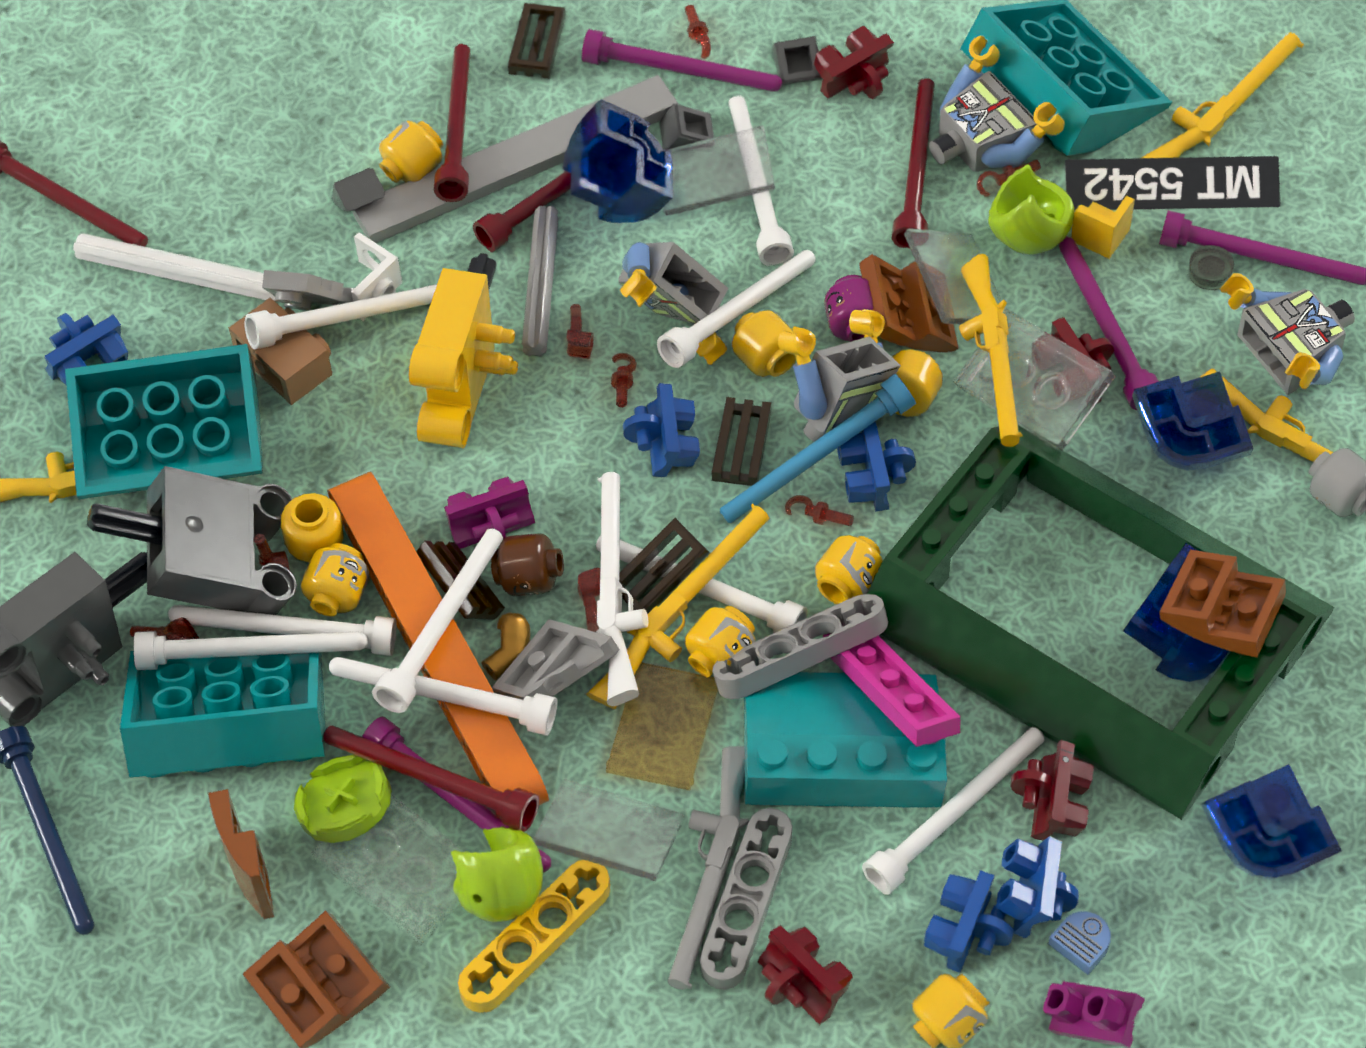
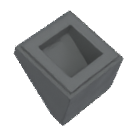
M816 36L775 42L771 47L782 85L822 78L814 65L818 52Z
M673 104L659 122L664 154L711 150L716 147L710 113Z
M367 168L335 182L332 191L334 204L346 212L353 211L385 196V191L373 168Z

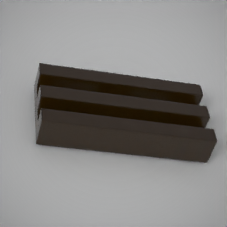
M524 3L508 62L509 75H517L518 71L525 72L526 77H533L534 73L541 74V78L550 79L566 18L565 7ZM533 14L539 15L528 60H522ZM549 16H552L554 18L542 62H539L538 57Z
M726 397L712 468V481L752 486L758 482L771 417V402L762 401V406H755L753 400L744 399V404L736 403V398ZM734 415H741L731 471H723ZM751 417L759 418L749 474L741 473L750 421Z
M676 518L619 572V582L622 588H625L678 534L682 538L629 591L633 597V610L645 609L648 614L710 554ZM691 547L692 550L639 602L638 599ZM622 593V599L628 604V595Z
M424 540L416 551L424 566L445 594L468 560L455 542H448L445 545L443 541H436L433 545L431 541ZM479 576L458 611L464 619H496L505 607L484 579Z

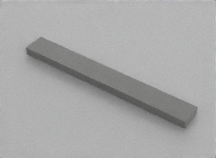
M656 75L462 158V166L469 175V188L467 196L461 201L446 202L435 195L433 188L434 176L438 170L436 169L426 174L419 181H408L385 191L383 198L353 210V215L366 237L375 243L603 146L635 124L640 125L642 128L654 124L662 119L673 104H678V102L660 76Z

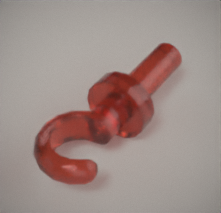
M688 5L685 7L690 23L687 28L688 36L692 40L695 39L697 44H701L702 54L700 57L707 59L711 53V43L707 35V24L699 20L694 5Z
M1038 159L1014 169L1011 165L1003 167V173L1000 175L994 171H986L977 179V189L980 194L988 197L990 193L985 191L982 186L985 177L994 178L998 186H1002V183L1006 182L1010 175H1013L1016 170L1021 169L1025 165L1029 164L1033 172L1040 170L1041 165Z
M617 353L612 357L614 363L622 359L630 362L629 365L618 367L617 371L611 376V385L616 389V405L621 408L627 406L628 389L633 386V375L631 373L636 369L637 365L636 359L628 353Z
M804 495L793 496L785 504V511L788 515H792L790 508L793 504L799 502L805 504V515L813 517V522L822 525L827 520L852 526L854 521L853 515L830 510L828 503L819 501L815 506L812 500Z

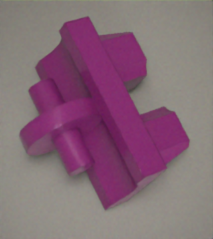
M504 477L492 481L488 487L489 492L472 497L471 494L463 491L449 496L447 499L448 506H445L444 509L453 542L462 549L479 543L487 529L498 530L504 539L508 532L535 524L529 502L528 489L523 480L514 483L509 477Z
M1063 981L1062 984L1052 983L1049 986L1043 1011L1052 1017L1048 1030L1057 1035L1131 1048L1134 1019L1143 1007L1145 998L1136 993Z

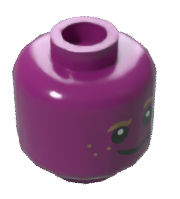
M847 275L838 279L825 294L824 306L828 325L833 335L841 340L851 342L864 338V335L854 334L850 330L849 320L852 311L873 310V301L868 280L860 275Z

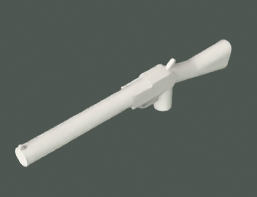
M606 472L602 477L597 478L602 483L600 600L597 601V624L600 628L597 633L611 636L620 649L616 655L609 659L607 704L609 706H618L635 699L639 695L622 632L647 628L649 621L645 609L633 610V597L627 589L622 588L619 582L620 475L615 472ZM622 593L628 595V612H622Z

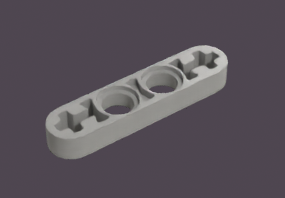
M872 594L852 597L745 646L731 658L727 659L731 661V666L727 665V660L717 661L712 671L719 694L729 699H740L877 637L888 626V619L882 599ZM822 634H831L821 639H813ZM789 653L781 658L770 659L771 657L778 654Z
M766 808L759 810L748 822L702 949L700 966L703 979L708 985L716 989L726 990L734 988L744 978L792 842V824L789 817L778 809ZM769 825H774L778 827V835H774L771 838L767 855L760 851L762 848V831H767ZM757 866L765 869L769 878L763 885L753 887L745 884L740 876L748 867ZM737 909L745 910L753 917V923L745 930H733L725 923L726 916L731 911ZM725 941L734 944L731 950V965L734 967L727 966L724 973H719L715 971V962L713 961H720L725 951Z

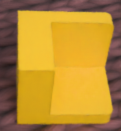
M1126 196L1115 212L1095 202H1092L1089 208L1079 205L1074 212L1071 238L1075 240L1076 244L1110 259L1130 230L1135 199Z

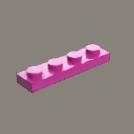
M824 634V635H823V638H824V637H827V636H829V635H831V634ZM879 636L831 657L833 662L916 747L932 744L940 739L960 733V716Z

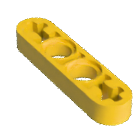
M583 859L572 864L536 899L534 905L528 911L518 916L463 969L459 976L458 986L461 1000L467 1008L474 1012L484 1013L498 1007L605 903L610 893V878L608 870L602 863L593 859ZM582 877L584 880L589 881L596 877L597 889L595 891L588 887L583 889L576 896V904L579 908L575 909L570 900L579 891L578 879ZM549 908H559L565 912L567 919L559 928H545L539 922V916L542 912ZM524 942L532 949L530 957L522 963L507 961L503 954L506 947L511 943ZM495 961L501 971L490 980L492 992L487 995L485 992L479 991L473 995L472 982L476 979L481 983L486 982L494 974L491 962ZM502 973L508 975L509 977L504 978Z

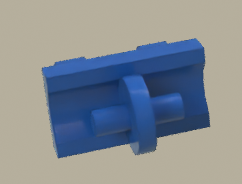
M67 313L57 317L61 331L49 337L56 349L45 355V360L48 364L45 367V371L52 380L59 377L66 385L65 369L87 366L84 361L95 354L98 355L103 364L128 360V351L121 338V324L114 314L95 326L88 315L75 322Z
M659 383L656 388L657 398L647 404L646 407H636L634 415L623 422L622 428L625 439L638 443L640 451L650 450L653 477H667L672 466L693 467L699 457L700 447L697 437L678 435L677 429L690 430L695 418L694 401L673 397L672 384Z
M876 421L837 448L841 466L865 463L866 470L845 472V488L848 502L873 501L875 512L889 510L886 494L890 491L889 477H892L894 484H903L907 480L905 473L911 471L916 464L913 450L903 446L899 447L896 439L887 440L884 443L886 450L882 451Z
M1050 836L1038 846L1016 839L1003 851L1001 866L1019 875L1020 880L1018 882L1011 878L1001 886L997 894L996 909L1014 918V934L1023 938H1027L1030 935L1033 925L1048 922L1049 920L1059 921L1062 918V912H1069L1078 905L1079 891L1074 885L1066 882V874L1059 871L1062 842Z
M980 870L976 881L949 874L942 892L940 905L961 912L962 916L959 923H955L933 915L924 937L925 947L947 957L946 968L961 973L975 936L980 939L976 950L983 955H990L994 945L1007 946L1012 941L1014 929L1004 921L1006 913L996 909L995 904L990 915L985 914L992 896L990 888L994 880L993 874Z

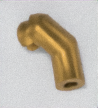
M506 613L499 618L497 629L501 630V647L481 662L484 670L495 681L502 676L530 642V625L526 618L519 613Z

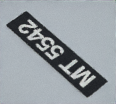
M1278 156L1065 160L1066 192L1073 201L1074 210L1079 205L1089 208L1092 202L1110 210H1117L1126 196L1135 199L1133 210L1280 207Z

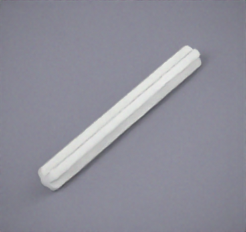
M83 233L77 236L73 246L75 257L78 259L263 300L271 297L275 301V296L262 288L264 273Z

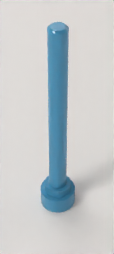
M896 374L880 384L882 389L875 393L876 399L722 506L720 513L728 523H732L752 509L751 504L756 506L885 414L888 413L892 416L897 411L903 414L913 407L916 401L902 380Z

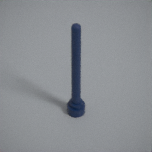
M24 726L6 728L0 731V763L4 764L7 769H12L75 930L82 935L89 934L94 928V920L30 763L33 759L32 752L35 747L29 731Z

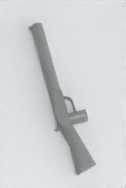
M729 746L722 750L720 816L698 810H693L690 816L689 829L702 832L698 842V852L706 860V868L667 981L670 986L677 989H692L689 979L730 856H733L740 834L739 829L749 822V819L740 818V794L745 783V746ZM705 833L715 835L708 855L704 854L701 850Z

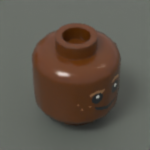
M542 533L505 537L491 558L493 580L496 585H502L503 590L510 596L537 595L550 592L555 585L556 577L562 576L564 571L562 551L560 548H554L551 540Z

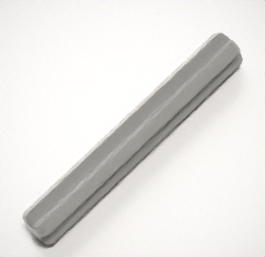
M539 206L534 211L522 337L523 352L528 356H542L547 351L558 229V211L553 206Z

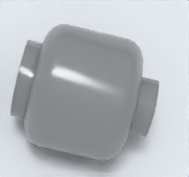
M1349 448L1339 449L1331 455L1326 451L1320 454L1309 469V474L1313 476L1309 488L1313 498L1339 517H1348L1352 514L1361 516L1366 512V460Z

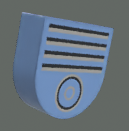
M1086 911L1076 912L1069 915L1051 934L1048 945L1089 975L1108 951L1111 938L1110 929L1100 916Z

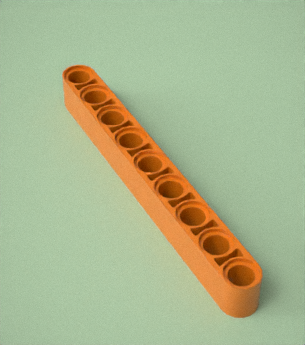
M370 471L328 489V496L336 503L341 512L343 528L353 547L363 555L364 562L369 568L370 578L391 617L396 618L397 628L410 650L440 604L442 597L379 483ZM452 619L420 669L423 676L494 693L456 622ZM437 700L482 784L502 792L506 789H524L539 796V805L549 801L542 778L508 716Z

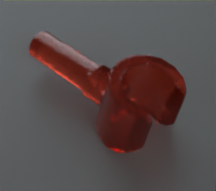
M573 304L570 306L571 326L567 331V355L590 359L594 343V333L582 331L581 306Z
M257 534L254 537V542L260 553L258 555L260 565L277 563L289 570L286 552L272 553L266 537L263 534Z
M599 567L581 572L577 578L578 593L585 607L587 630L597 632L599 629L597 624V603L594 598L600 595Z
M183 617L171 621L166 626L133 625L130 628L131 637H134L135 632L156 631L157 636H166L167 640L199 639L191 623Z

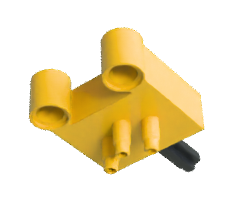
M480 253L478 257H473L468 271L442 268L409 365L410 385L426 387L427 401H424L418 417V441L465 448L487 373L515 375L518 371V363L513 361L512 356L502 355L500 352L494 351V343H513L515 331L492 324L489 290L497 264L495 260L488 257V254Z

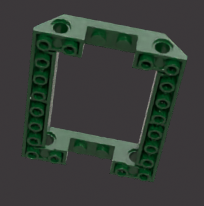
M1018 425V431L1023 436L1019 438L1020 441L1017 445L1006 447L1001 444L999 426L993 427L884 558L867 593L880 597L885 606L888 626L880 635L1026 725L1039 729L1044 736L1052 741L1059 743L1063 740L1075 744V755L1182 820L1232 752L1238 730L1278 676L1282 679L1287 676L1332 614L1334 607ZM1027 473V482L1178 570L1181 569L1191 549L1237 557L1238 572L1285 579V598L1258 657L1231 651L1172 731L939 590L949 578L950 561L954 553L991 508L999 512L1005 509L1017 494V486Z

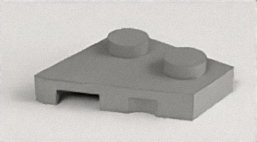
M264 270L262 288L274 295L275 301L285 303L284 307L296 310H311L312 303L339 305L353 302L352 290L354 288H345L343 283L326 280L311 274Z
M548 619L492 686V689L496 694L524 700L525 696L534 697L536 693L553 697L616 655L620 649L611 636Z

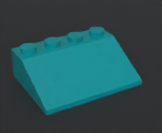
M1044 0L981 8L960 48L971 60L974 58L970 55L969 45L977 36H983L987 40V44L981 51L980 56L985 55L993 44L998 48L1000 54L998 62L993 66L983 67L981 72L986 73L990 71L1033 116L1035 109L1044 102L1051 103L1057 109L1055 115L1059 114L1064 119L1065 125L1061 133L1057 135H1048L1046 133V135L1052 141V145L1066 156L1096 151L1168 109L1172 104V101L1067 0Z
M248 344L65 369L78 500L147 490L164 466L222 479L263 474L258 391L255 365Z
M130 651L120 723V733L129 778L142 776L158 778L169 773L187 771L203 773L216 768L242 765L245 767H256L264 763L287 760L303 762L314 757L325 756L323 734L326 728L321 652L167 659V664L158 665L157 670H136L134 651Z
M799 672L744 697L745 805L942 807L947 784L945 738L932 744L916 747L845 673ZM918 674L939 695L936 674Z

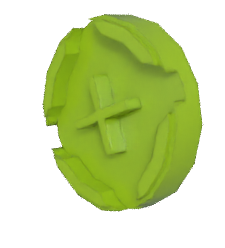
M356 755L336 757L315 768L309 774L312 779L307 782L305 787L301 783L295 794L294 811L303 830L315 840L327 843L350 841L368 832L383 818L391 802L392 788L381 765L366 761V759Z

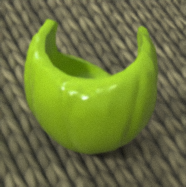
M1027 164L1021 169L1016 170L1013 175L1007 178L1006 182L1002 183L989 210L988 223L994 235L1014 251L1029 255L1044 253L1055 248L1067 237L1073 225L1074 204L1065 190L1051 181L1036 176L1031 166Z
M504 826L483 829L491 852L470 853L458 850L451 851V856L456 866L453 891L458 897L460 905L479 919L490 922L513 920L516 916H521L528 911L540 894L543 885L541 856L532 837L523 831Z

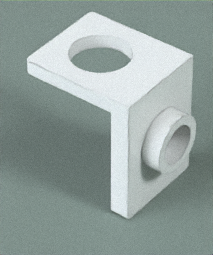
M358 232L354 236L358 261L373 271L352 290L353 301L395 293L396 289L402 284L398 257ZM368 250L378 257L381 261L380 264L370 256Z

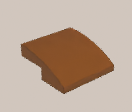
M873 254L859 262L862 278L867 279L869 282L873 301L872 311L879 312L885 320L884 329L878 337L897 345L923 351L953 352L959 348L942 276L915 261L902 270Z
M1190 549L1160 610V619L1179 631L1210 645L1239 654L1258 657L1285 598V579L1238 572L1237 557Z
M228 789L209 792L213 818L239 887L253 908L264 919L273 918L274 912L269 875L255 831L242 832Z
M326 910L289 944L279 940L243 973L244 977L299 1048H308L373 1003L390 988L335 917Z

